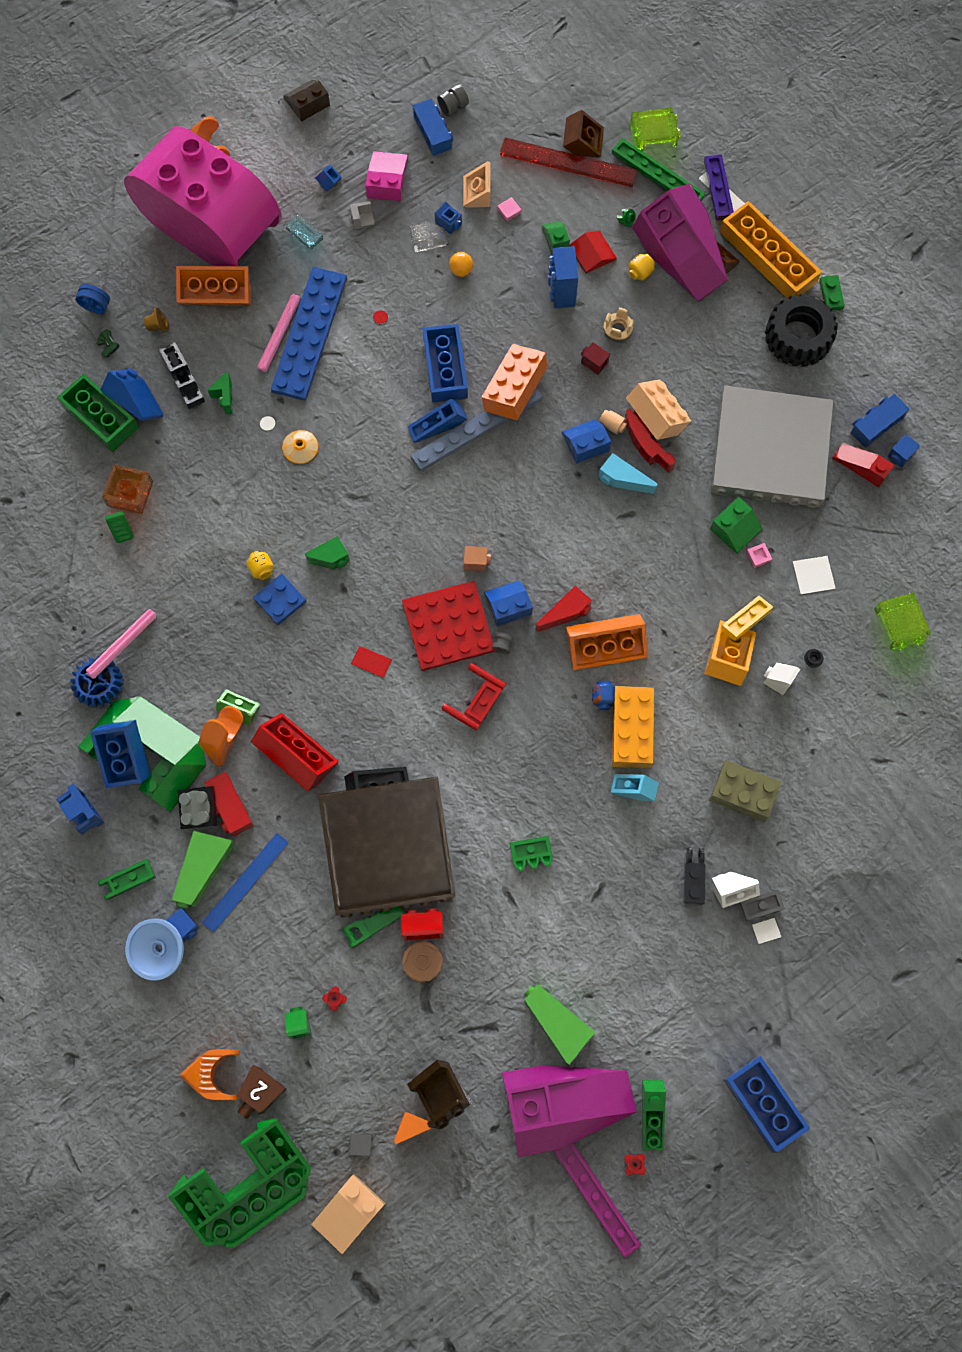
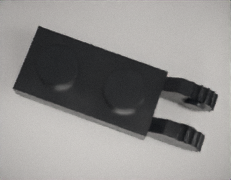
M687 847L686 863L684 866V903L705 904L704 848H699L698 863H692L693 850L691 847Z

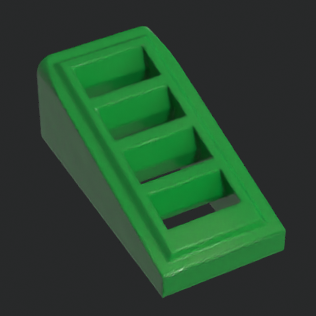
M123 511L105 516L107 525L117 543L134 538L132 527Z

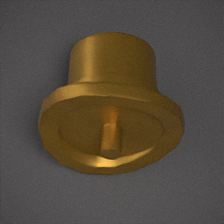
M158 307L154 308V313L144 317V324L148 331H168V320Z

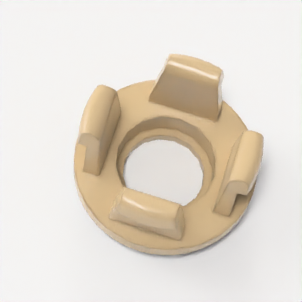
M619 308L617 313L607 314L604 322V331L611 339L624 340L631 335L634 320L627 315L628 310ZM620 323L624 326L625 330L621 332V330L614 329L612 326Z

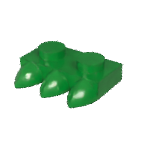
M549 836L510 842L512 860L520 872L523 871L526 861L534 870L538 866L539 859H541L545 866H550L552 851Z

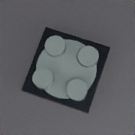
M214 786L177 790L180 829L217 826Z

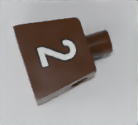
M253 1065L237 1095L244 1101L237 1112L246 1119L249 1118L254 1109L263 1114L287 1088L258 1066Z

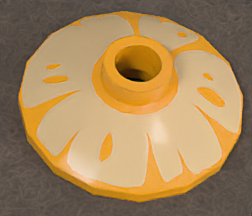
M298 430L286 436L283 441L282 450L284 456L290 462L304 464L315 458L319 445L312 433Z

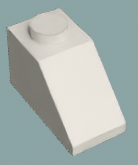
M776 663L773 668L769 666L764 674L766 677L764 684L784 695L800 669Z
M733 872L712 878L713 891L722 908L760 896L759 882L756 879Z

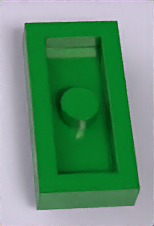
M839 276L821 277L819 281L825 302L824 305H829L832 311L843 310L845 304Z

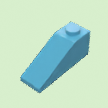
M613 453L600 468L598 476L606 485L651 494L656 492L658 483Z

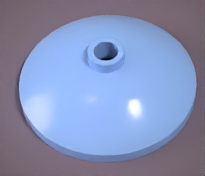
M154 918L138 923L131 930L126 941L125 952L130 967L137 975L147 980H161L169 977L178 969L183 958L184 946L180 933L171 923ZM159 944L162 945V951L158 948Z

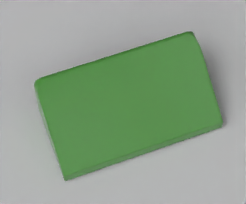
M225 690L217 700L216 711L220 712L226 706L235 707L242 713L243 723L250 725L260 704Z

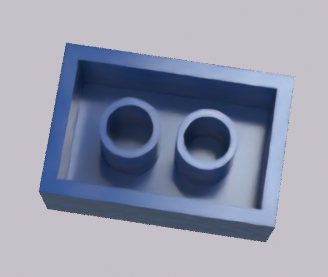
M575 246L553 248L552 255L549 256L550 265L548 266V286L551 288L549 292L550 302L554 303V308L575 307L579 279Z
M136 720L100 725L90 732L105 788L142 783L151 775Z

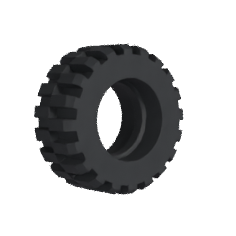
M800 294L799 297L792 295L789 296V299L784 298L781 300L780 304H776L771 312L765 329V340L769 344L770 352L774 351V356L777 359L781 358L783 363L787 364L789 362L792 363V366L796 367L798 364H801L802 367L808 366L809 363L814 365L819 360L825 358L833 345L838 329L835 313H831V307L824 305L825 302L823 300L815 299V296L810 295V297H806V294ZM791 322L806 323L813 328L816 337L809 340L798 339L789 333L786 325Z

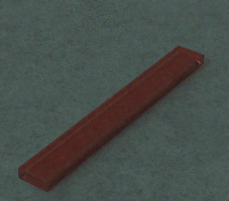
M504 138L500 150L501 156L632 188L637 175V169L509 138Z

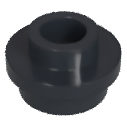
M810 649L804 655L805 663L811 668H817L823 663V654L817 649ZM814 656L817 661H812L810 657Z

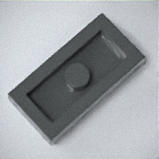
M778 890L739 902L746 921L785 909Z

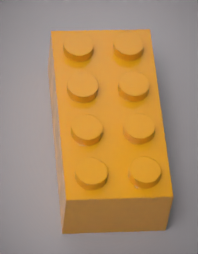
M615 686L612 767L651 769L653 764L654 688Z

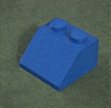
M596 419L562 431V435L576 464L610 451L611 440L605 427Z
M520 580L484 592L496 626L532 615L533 606Z

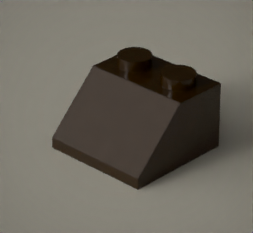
M311 80L283 95L301 122L330 106L329 94L319 80Z

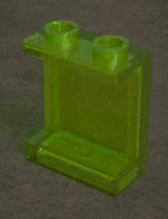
M672 107L632 112L630 125L635 147L643 151L644 145L672 141L673 146H677L678 139L681 138L680 128H677V115L674 114Z
M914 592L879 602L874 608L876 615L881 614L892 641L891 649L897 648L902 650L907 648L908 644L915 643L918 645L924 643L931 634Z

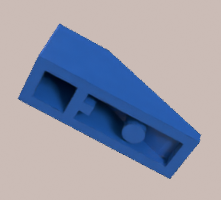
M450 399L407 427L413 441L416 443L451 430L468 420L462 404Z

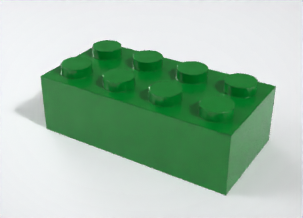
M83 373L57 399L62 408L113 452L138 429L137 423L128 412L100 390L101 388Z

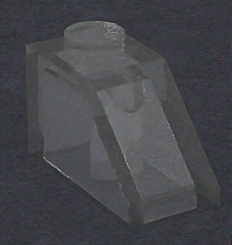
M429 222L410 226V235L415 252L449 245L445 228Z

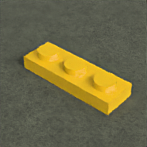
M758 596L722 625L721 630L736 641L772 612L773 606Z

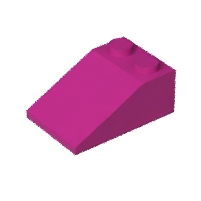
M373 152L366 180L367 198L393 201L402 200L408 155Z

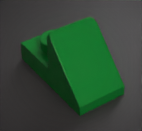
M226 372L208 389L210 398H219L220 407L224 408L225 414L233 413L232 381L229 372Z

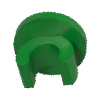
M630 208L622 209L623 216L617 215V220L624 226L630 227L636 220L635 211Z

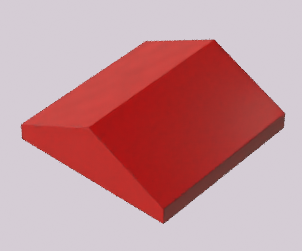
M601 231L584 233L569 244V247L575 246L576 259L586 274L617 260Z

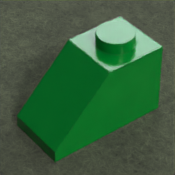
M556 221L542 225L551 255L553 248L569 247L570 239L564 224Z
M338 536L305 553L309 564L333 570L346 566L350 561L349 554Z
M295 1007L290 1009V1013H285L286 1034L288 1038L297 1039L312 1035L309 1015L306 1009L302 1010V1007Z

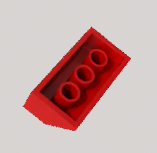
M283 713L260 725L251 740V743L258 750L263 752L272 762L278 765L307 791L319 785L339 762Z

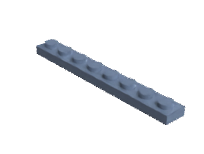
M537 388L534 390L524 410L542 400L543 396ZM484 411L413 453L411 459L420 472L506 422L509 418Z

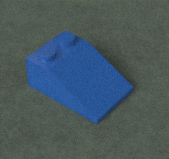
M130 368L108 371L100 389L103 393L141 421L163 417L162 410L145 380L138 375L137 371Z

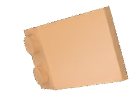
M354 1174L311 1225L343 1254L385 1203Z

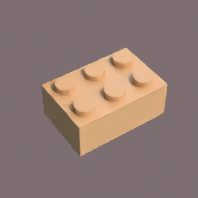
M660 379L638 383L626 397L627 401L657 440L679 435L691 422L687 412L677 403V399L671 395L665 383Z

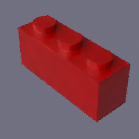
M226 771L204 782L206 787L214 786L217 817L221 815L224 821L221 825L226 834L230 833L234 837L254 826Z

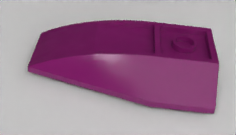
M691 184L668 190L639 213L632 228L648 255L698 302L728 281L709 214Z
M540 1065L502 1073L518 1158L560 1150L636 1113L627 1070Z

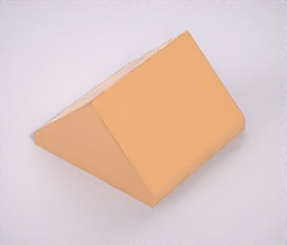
M487 161L463 176L464 207H490V162Z

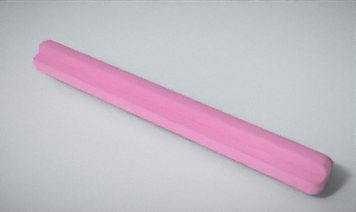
M291 295L257 365L260 371L266 372L300 303L298 295Z
M151 609L147 610L86 670V674L93 679L101 673L156 618V613Z

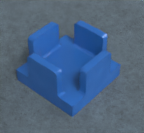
M74 783L67 787L68 791L56 799L67 819L75 822L77 825L76 830L79 833L84 834L94 826L99 827L104 823L84 792Z

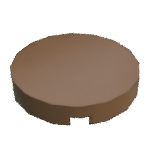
M426 941L410 945L404 952L402 960L406 974L418 982H428L437 977L443 964L442 954L439 949Z

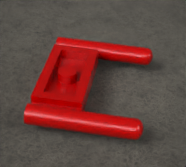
M471 663L468 669L486 681L464 714L447 704L442 706V711L477 731L502 693L506 683Z

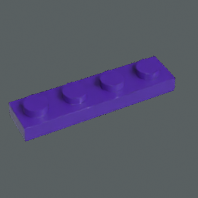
M722 154L705 156L704 164L716 220H723L731 215L734 210Z

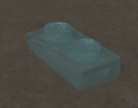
M299 215L295 216L285 225L286 230L310 250L323 240V235Z

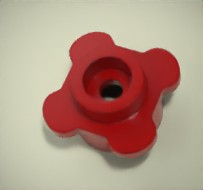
M336 986L332 987L331 991L322 997L323 1002H327L331 1011H336L338 1006L347 1001L346 996L342 995L339 992L340 989Z
M627 1154L624 1158L627 1165L625 1173L629 1176L633 1174L644 1175L646 1172L644 1168L645 1156L643 1154H638L637 1156Z

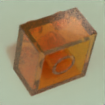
M113 464L102 499L108 507L143 514L154 481L149 472Z

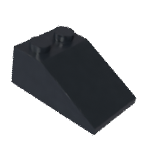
M407 767L352 771L344 776L346 790L409 781Z

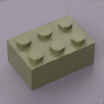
M725 760L709 801L765 822L771 813L781 781Z

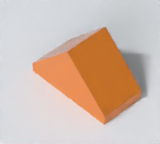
M405 1112L394 1139L395 1144H399L432 1129L427 1125L429 1121Z

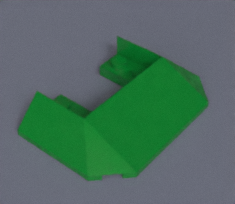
M141 696L113 701L91 731L100 725L136 720L142 745L162 758L138 790L171 813L178 803L177 790L189 789L206 766L204 750L199 744L200 737ZM89 732L78 748L98 761Z
M277 1118L256 1123L258 1130L240 1142L258 1170L228 1192L223 1194L205 1168H203L189 1179L184 1174L168 1194V1198L204 1246L223 1245L225 1248H235L305 1197L311 1166Z

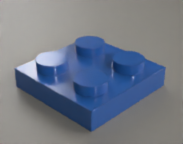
M282 573L253 596V599L277 625H280L307 602Z

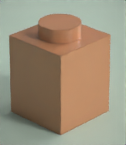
M465 546L464 570L486 572L487 565L491 563V554H487L488 547Z

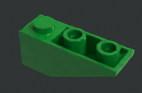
M642 1080L643 1150H664L666 1090L663 1080Z

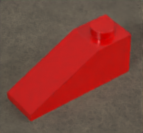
M842 444L832 458L877 487L881 486L894 464L877 454L846 444Z
M575 585L536 623L535 630L540 632L577 620L581 616H586L591 610L592 600Z

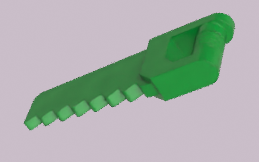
M395 906L390 911L377 912L376 916L367 917L365 921L357 920L342 929L350 942V948H354L369 939L374 933L401 918L405 911L400 906ZM351 929H359L363 937L357 940Z

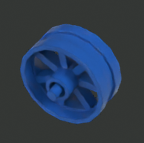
M82 284L75 297V301L85 310L96 314H103L106 312L107 305L110 302V296L96 286Z

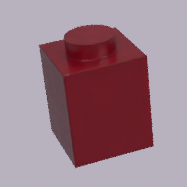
M592 342L589 347L586 346L581 352V364L599 375L609 363L610 353Z

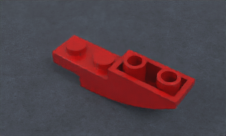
M628 408L625 414V423H627L626 428L635 448L650 466L656 461L664 470L670 473L676 463L674 456L666 452L658 441L653 440L654 435L639 415Z

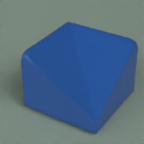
M330 164L315 179L328 191L342 177Z

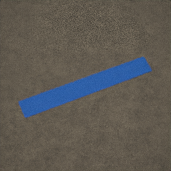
M276 833L202 923L214 932L285 848L288 841Z

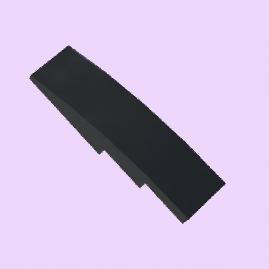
M176 342L159 349L188 409L204 403V397Z

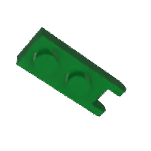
M145 859L98 881V885H108L111 893L104 896L106 901L156 878L149 860Z

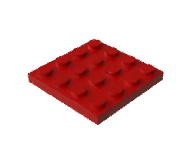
M475 581L402 600L421 671L495 652V649H492L493 641Z

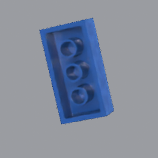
M450 324L422 328L432 403L468 398L459 325Z
M761 1056L754 1058L723 1080L772 1153H777L810 1130V1127Z

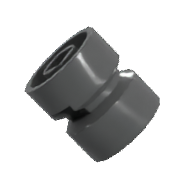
M460 84L451 87L449 92L444 91L437 96L439 107L446 116L455 113L457 108L460 109L469 104L468 95Z

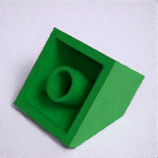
M740 497L717 516L710 527V530L736 554L763 529L753 509Z

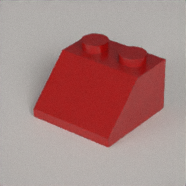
M426 909V913H418V910L406 911V914H402L403 940L444 938L442 911L438 912V909Z

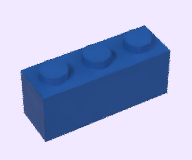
M432 99L412 105L413 117L432 155L435 156L451 150L453 136L451 131L446 129L445 119L440 117L438 105H434Z
M893 394L890 398L887 396L879 403L877 408L872 407L863 419L859 417L852 424L854 427L850 433L866 448L901 421L908 413L909 408L896 394Z

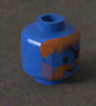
M611 681L596 682L597 685L592 687V703L595 706H599L600 710L611 709L615 701V685Z

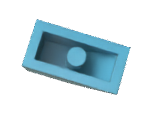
M615 774L610 793L639 801H655L659 782L646 775Z

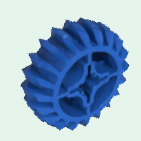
M90 657L88 663L82 660V667L76 665L79 671L72 672V675L76 678L70 679V682L74 684L71 686V690L75 691L73 695L79 698L78 701L80 703L85 702V705L88 707L91 704L94 708H97L98 704L104 707L106 701L112 704V697L118 699L115 693L122 692V689L118 686L124 685V682L120 680L123 678V675L119 673L120 668L115 666L116 664L112 661L101 673L92 679L86 674V670L95 662ZM106 671H109L111 674V683L105 680ZM96 680H97V681H98V680L101 681V682H99L98 684L96 683V685L93 683V682H95ZM84 681L89 684L87 694L83 690Z

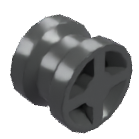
M496 633V641L492 644V649L501 654H509L511 650L510 644L513 643L514 638L505 633Z

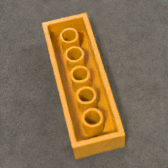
M749 201L723 220L720 234L787 299L792 295L799 297L800 294H804L818 283L822 271Z

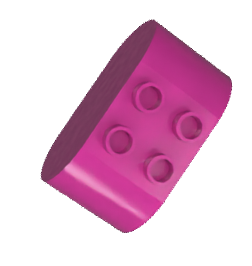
M181 126L171 128L124 179V185L131 200L155 227L212 266H238V259L266 228L275 227L281 221V211L275 198L255 174L191 130Z

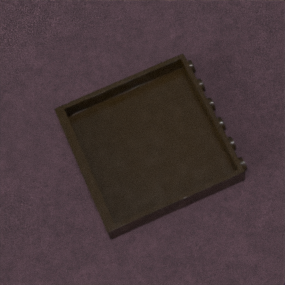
M438 776L318 795L336 916L340 915L341 918L353 916L352 913L356 912L365 915L372 913V910L376 909L385 912L392 910V907L400 906L401 909L412 907V904L415 903L429 905L435 900H440V902L452 901V898L455 897Z

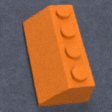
M176 266L177 303L179 305L251 306L249 267Z
M640 614L566 627L567 643L573 670L648 658L646 627Z

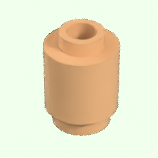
M605 410L599 419V422L607 430L616 435L619 432L623 433L627 426V423H625L626 418L611 410Z

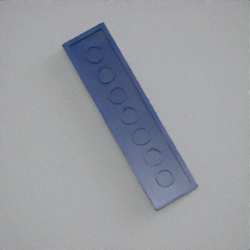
M312 267L271 386V393L306 401L347 280L346 274Z

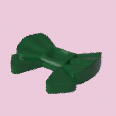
M108 329L100 333L96 342L97 345H107L101 353L104 357H109L120 346L113 340L111 331Z

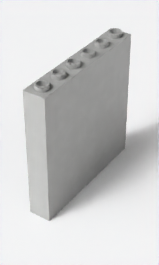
M724 385L721 394L711 493L720 496L733 495L736 498L748 497L757 501L770 500L773 503L785 502L794 506L800 504L807 505L810 508L821 507L825 499L833 400Z

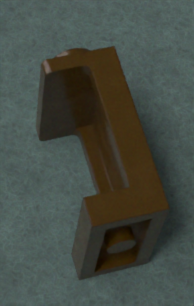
M436 1060L407 1084L410 1091L418 1093L431 1119L427 1123L429 1128H445L451 1119L463 1114L464 1109L470 1105L449 1062Z

